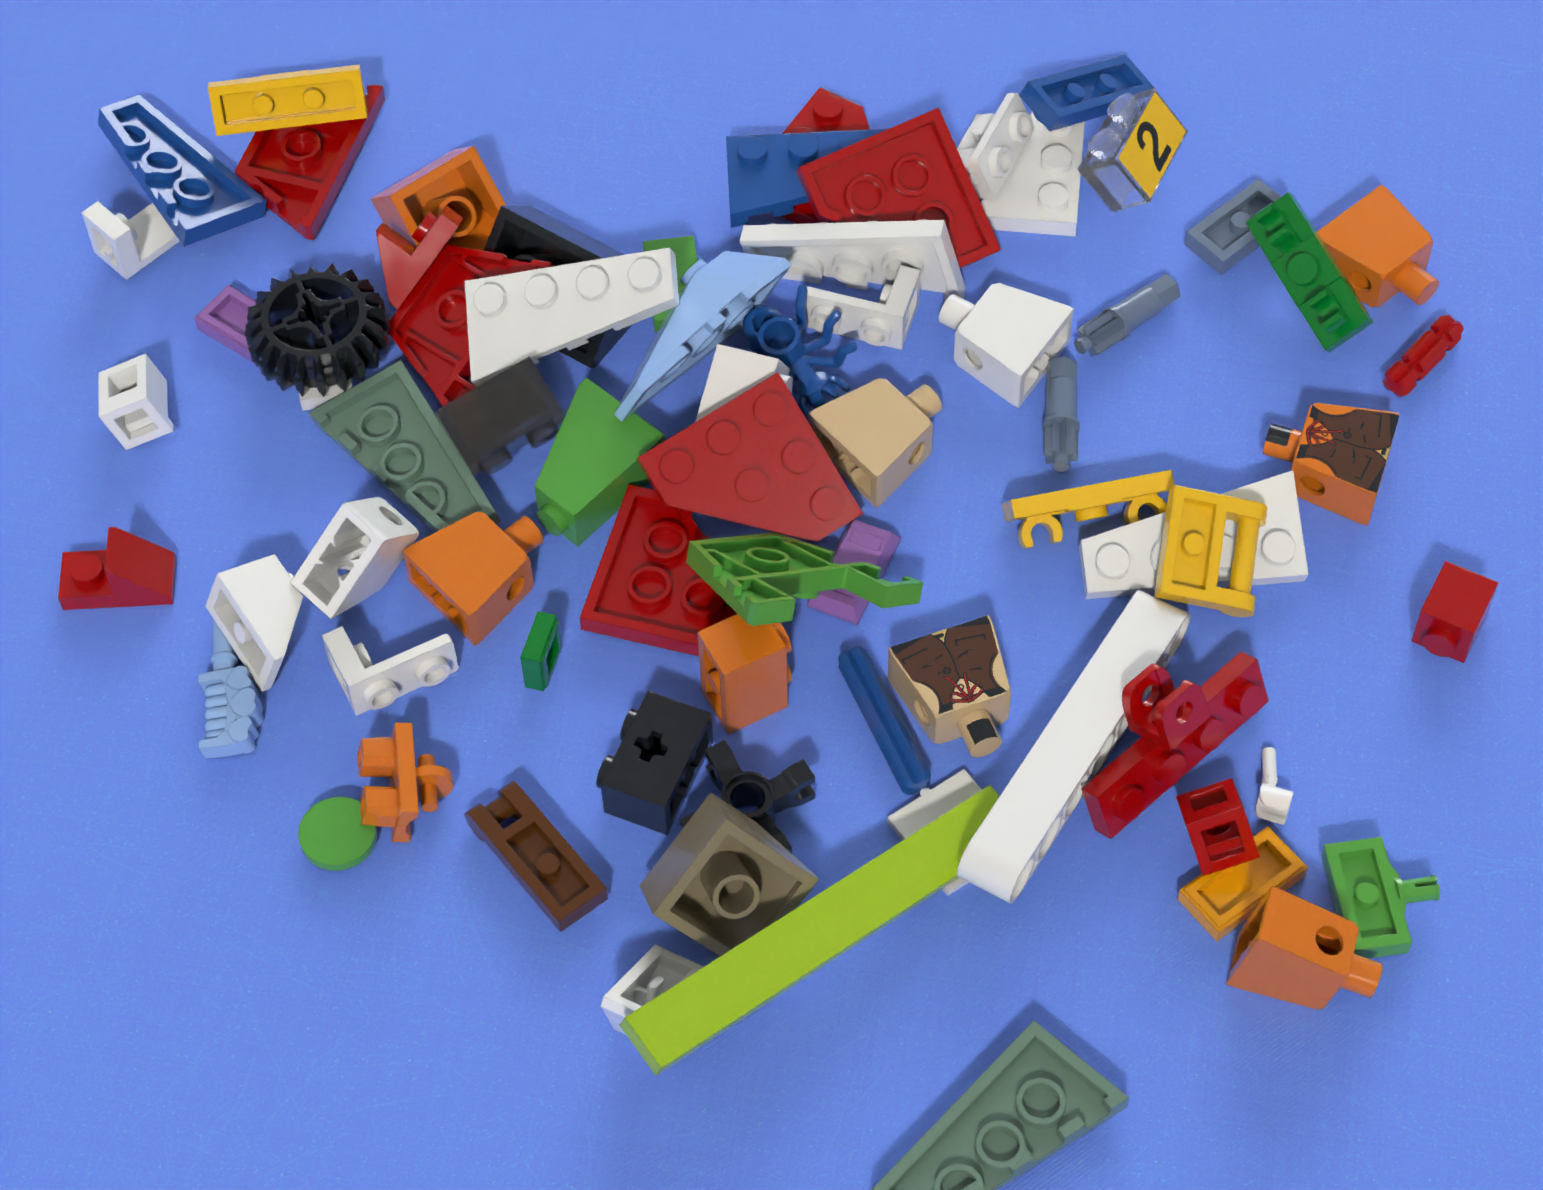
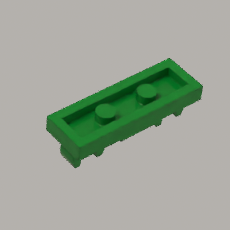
M1287 192L1245 222L1324 350L1328 352L1333 351L1374 323L1293 194Z

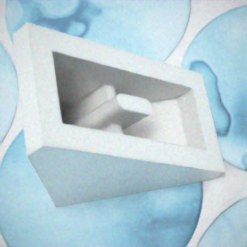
M655 944L603 996L601 1008L613 1029L625 1034L619 1026L624 1017L704 966Z

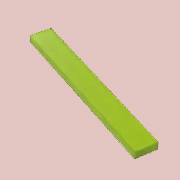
M991 785L987 786L627 1015L619 1026L655 1076H657L959 878L957 877V869L962 855L998 800L999 795Z

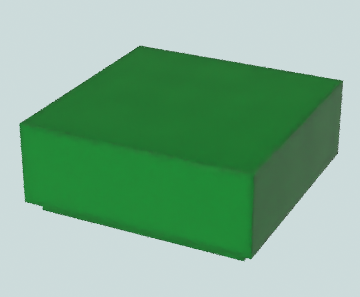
M537 611L520 656L526 688L544 691L549 685L562 649L559 620L556 615Z

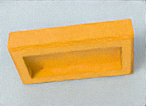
M1268 826L1253 836L1260 858L1205 876L1201 874L1179 890L1177 900L1216 941L1246 921L1271 886L1287 891L1306 875L1308 867Z

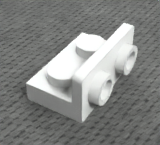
M1007 93L995 114H976L957 147L979 199H995L1035 129L1032 118L1026 111L1018 93Z

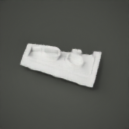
M1031 112L1030 116L1035 129L1030 140L1026 143L995 199H983L981 205L992 230L1076 236L1085 121L1049 131Z

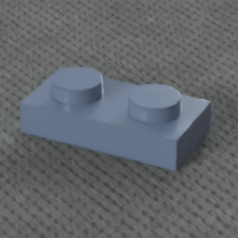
M1257 179L1188 230L1184 245L1222 275L1260 246L1245 222L1281 196Z

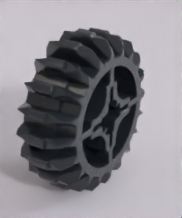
M333 263L325 272H318L311 264L307 273L298 275L290 268L288 280L283 282L271 278L270 291H257L256 305L248 307V323L245 325V337L249 346L251 360L255 362L256 367H260L261 374L265 376L266 380H276L277 385L280 386L282 391L295 385L296 390L303 397L310 388H317L318 392L325 397L328 387L337 385L345 392L348 379L353 378L363 382L366 375L365 368L377 369L380 361L379 354L387 352V336L389 335L390 324L388 315L385 314L384 301L380 298L379 293L374 292V287L370 285L369 280L359 281L358 276L355 275L352 269L339 275V271Z

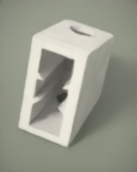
M996 283L987 289L976 305L955 294L950 295L941 308L939 322L956 330L954 361L957 366L1011 405L1019 408L1045 375L1049 360L1057 358L1070 342L1074 308L1014 287Z
M380 497L343 503L290 583L332 619L375 594L385 586L404 558L402 551L416 541L419 532L414 525ZM340 569L350 570V572L343 575H338V570Z

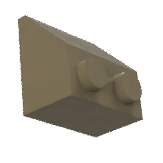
M710 792L639 886L653 915L718 956H722L796 909L819 879L757 822Z

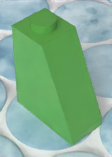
M588 378L579 384L534 486L538 507L537 517L541 524L551 534L555 536L562 534L577 547L619 511L628 484L645 487L650 483L636 458L665 441L663 433L636 413L631 414L621 422L614 415L620 402Z

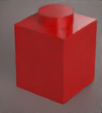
M1445 561L1420 611L1411 641L1424 646L1434 655L1450 657L1465 663L1488 615L1499 582Z

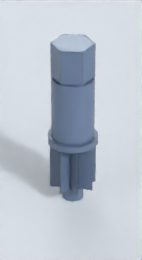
M1165 274L1148 286L1141 287L1116 305L1108 306L1102 310V313L1076 329L1080 335L1074 341L1076 350L1080 354L1089 351L1092 357L1095 354L1099 355L1118 341L1124 340L1130 335L1131 331L1181 297L1178 283L1168 274Z
M1066 356L1050 359L1046 368L1045 419L1042 426L1044 432V456H1046V464L1053 463V469L1058 472L1068 470L1070 461H1078L1080 422L1077 418V363Z

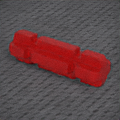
M1450 315L1440 316L1430 326L1431 330L1425 331L1401 356L1403 361H1396L1386 371V378L1383 380L1384 387L1387 390L1393 391L1397 397L1408 395L1417 385L1415 381L1422 380L1446 356L1445 351L1451 350L1461 340V333L1464 328L1460 321H1455Z

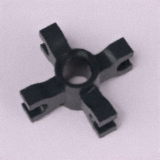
M725 740L704 749L705 756L710 763L706 765V772L713 784L720 790L721 799L736 809L744 805L759 807L760 809L755 812L742 813L757 822L792 853V846L781 830L775 825V814L815 799V792L811 787V784L815 783V776L803 759L789 766L778 776L768 780L756 772H742ZM694 813L680 819L682 828H684Z

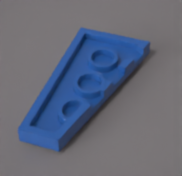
M141 95L99 108L98 126L183 247L264 217L267 201Z
M887 129L726 136L731 228L748 224V217L766 212H771L772 217L794 213L793 206L809 202L796 173L798 167Z

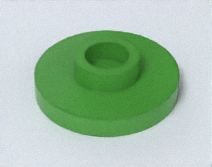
M332 797L318 802L305 813L298 830L299 843L305 857L315 866L331 871L346 870L363 862L373 851L378 835L377 826L361 824L360 801L349 797Z

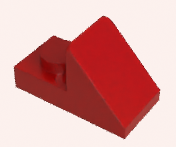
M448 206L444 208L439 217H436L429 211L411 236L419 242L417 247L384 223H381L376 230L389 304L396 309H399L463 220L462 216Z
M109 527L106 550L62 552L58 594L63 610L173 605L176 555L170 550L122 529Z

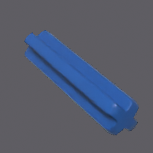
M856 646L851 650L842 652L839 655L838 668L901 791L907 795H913L923 788H928L930 786L931 773L867 650L861 646Z

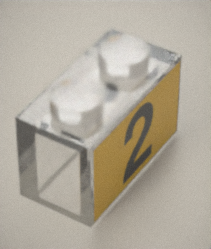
M1154 88L1133 95L1125 93L1109 105L1107 109L1108 115L1098 133L1089 141L1087 145L1088 151L1077 169L1112 212L1151 202L1188 133L1187 129Z

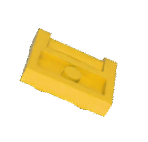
M1174 485L1168 494L1154 597L1220 610L1222 613L1234 617L1253 616L1256 597L1251 595L1259 528L1266 524L1268 507L1256 501ZM1226 519L1232 520L1237 524L1229 589L1217 587Z

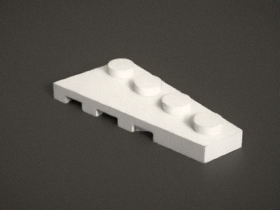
M922 219L917 221L743 225L740 244L744 253L784 257L792 265L782 279L818 284L822 277L826 276L836 278L841 283L846 284V288L867 290L869 283L893 285L899 267L902 265L920 270V291L927 290L945 293L944 301L952 294L964 299L966 286L944 220Z
M669 247L465 281L471 382L479 388L494 382V377L514 368H517L519 371L540 363L539 358L565 347L568 350L588 343V338L612 328L618 331L678 306L679 293L675 253Z
M1293 470L1222 493V495L1263 503L1268 507L1266 524L1259 528L1252 586L1305 581L1309 573ZM1166 512L1080 541L1079 554L1085 599L1132 596L1138 590L1147 594H1155ZM1226 519L1217 581V587L1229 588L1237 524L1229 519Z

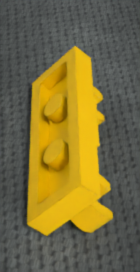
M360 64L262 75L259 77L209 82L208 84L216 136L367 118L368 114Z
M1172 470L1012 499L1002 503L1005 522L1023 519L1017 534L1019 544L1023 549L1033 547L1031 531L1036 524L1046 527L1051 544L1058 543L1062 540L1063 531L1059 521L1053 517L1054 515L1074 512L1076 522L1107 517V506L1128 502L1123 513L1124 522L1128 525L1140 521L1138 510L1143 504L1150 506L1154 511V515L1166 512L1167 504L1157 494L1169 491L1174 486Z

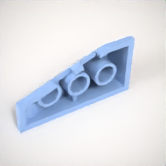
M724 251L708 264L703 259H700L692 265L680 279V282L685 287L679 294V305L671 308L666 315L614 415L621 422L713 352L717 344L722 345L743 328L744 317L752 308L761 306L792 265L784 257Z

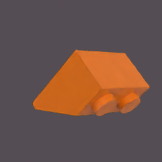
M475 146L453 149L370 198L383 223L416 247L419 242L411 236L429 211L436 217H439L444 208L448 206L462 216L463 220L446 244L483 251L500 207L507 206Z

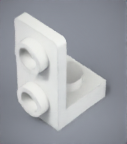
M98 201L81 212L94 253L126 280L180 242L153 203L129 220L121 213L114 215Z
M900 265L893 285H884L879 303L807 286V327L822 333L825 320L834 310L838 309L842 315L840 320L834 325L832 334L862 340L874 346H887L902 350L919 305L920 270Z
M343 626L322 635L330 667L356 716L371 709L385 708L398 697L423 686L437 685L445 680L448 675L459 669L454 643L449 634H443L375 665L372 664L362 642L354 646L352 645Z

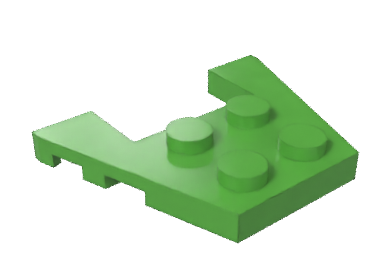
M776 532L689 541L686 563L751 626L793 621L796 598L815 599L819 597V591L846 589L881 608L920 603L923 587L922 581L909 576L902 577L901 582H891L880 578L882 567L867 562L834 563V551Z

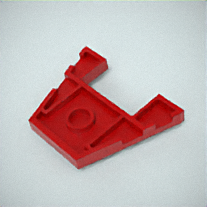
M445 244L390 319V330L388 332L416 371L434 392L442 406L452 416L463 434L474 445L479 447L506 408L499 400L468 382L471 372L465 281L553 267L551 262L535 259L531 263L512 260L500 253Z

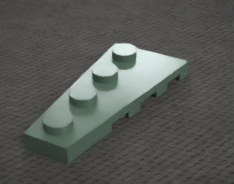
M401 360L308 412L318 428L434 533L474 512H484L496 525L501 522L493 506Z

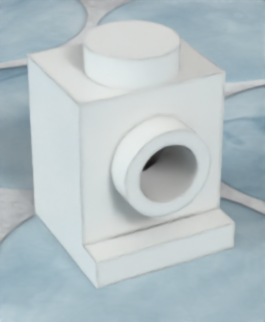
M146 353L98 372L99 418L125 450L173 432V423L168 418L167 380Z

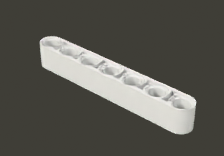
M1140 590L1133 595L972 837L960 860L957 877L1010 904L1017 899L1083 797L1081 788L1097 775L1128 727L1122 706V692L1125 685L1152 663L1164 669L1166 668L1187 631L1191 618L1189 613ZM1151 685L1145 689L1142 695V702H1144L1152 690Z

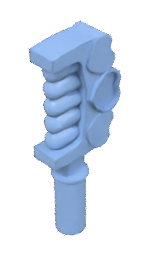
M214 619L213 656L211 657L213 671L198 675V683L202 687L205 697H207L204 704L207 709L204 715L205 720H207L204 727L207 733L204 740H199V750L205 759L251 753L255 750V740L259 736L256 728L264 720L262 714L264 707L258 697L254 680L245 666L236 667L238 662L236 652Z

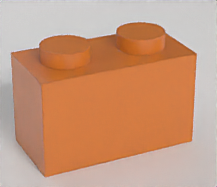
M736 614L697 632L702 693L728 735L788 707L787 683L792 682V674L787 664V653L791 652L792 647L789 637L780 622L751 626Z

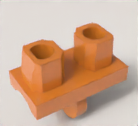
M395 722L391 737L361 739L357 752L359 777H388V787H363L360 801L361 824L391 827L392 842H410V822L418 816V800L421 801V809L423 811H436L438 809V799L447 796L453 790V775L449 769L435 765V757L431 754L420 755L418 757V767H415L412 723Z

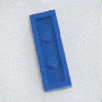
M1124 54L1028 81L1019 96L1032 110L1034 117L1049 131H1054L1145 104L1156 89L1127 55Z

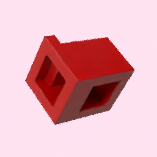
M1232 778L1176 796L1203 876L1260 858L1244 807Z

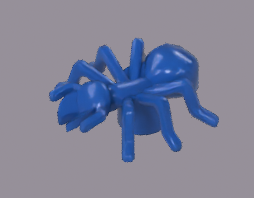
M800 285L797 289L795 304L797 323L788 317H784L775 308L761 305L752 308L744 317L743 332L750 350L757 354L779 359L790 368L788 376H791L793 380L800 381L799 393L801 395L798 406L809 420L811 410L806 405L807 400L816 409L826 404L822 393L829 395L833 399L839 397L838 391L832 383L838 385L845 392H849L851 389L849 384L839 375L826 374L820 371L815 372L812 369V365L832 368L840 367L843 365L846 355L857 350V344L850 342L840 346L833 357L807 355L830 343L833 327L840 320L842 314L838 309L834 310L825 320L821 335L817 339L804 343L803 336L807 330L806 300L808 289L805 285Z

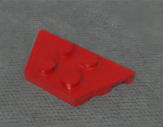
M367 86L368 94L365 95L367 118L256 131L235 169V174L267 200L266 207L303 237L314 241L385 101L383 86Z

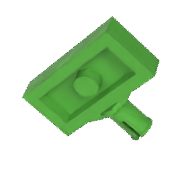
M1382 837L1324 844L1321 858L1336 914L1355 922L1359 928L1354 954L1365 958H1376L1408 953L1412 940L1404 916L1406 904L1430 900L1438 901L1440 899V886L1437 884L1438 879L1436 875L1401 880L1399 874L1389 863Z

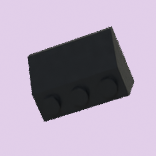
M501 206L484 251L504 254L508 259L529 263L535 259L551 262L553 266L625 255L532 206ZM632 325L615 331L613 328L588 338L589 342L571 350L565 347L558 351L590 368H596Z

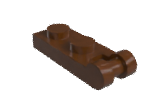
M511 781L497 791L499 797L486 806L479 803L464 813L465 819L474 834L489 846L560 932L608 900L605 885L516 782ZM511 816L518 819L505 829L500 825Z

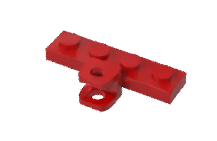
M1243 652L1238 653L1201 686L1189 680H1184L1175 690L1167 670L1154 663L1150 664L1125 685L1122 692V706L1129 729L1142 737L1081 788L1095 831L1112 839L1269 702L1256 658ZM1151 685L1150 696L1146 701L1142 702V695L1145 689Z

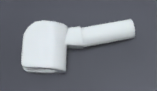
M1267 747L1262 750L1263 778L1261 780L1255 815L1261 819L1284 825L1294 792L1276 787L1278 781L1276 750Z

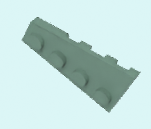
M1033 1021L872 1190H998L1127 1108L1129 1097L1036 1021Z

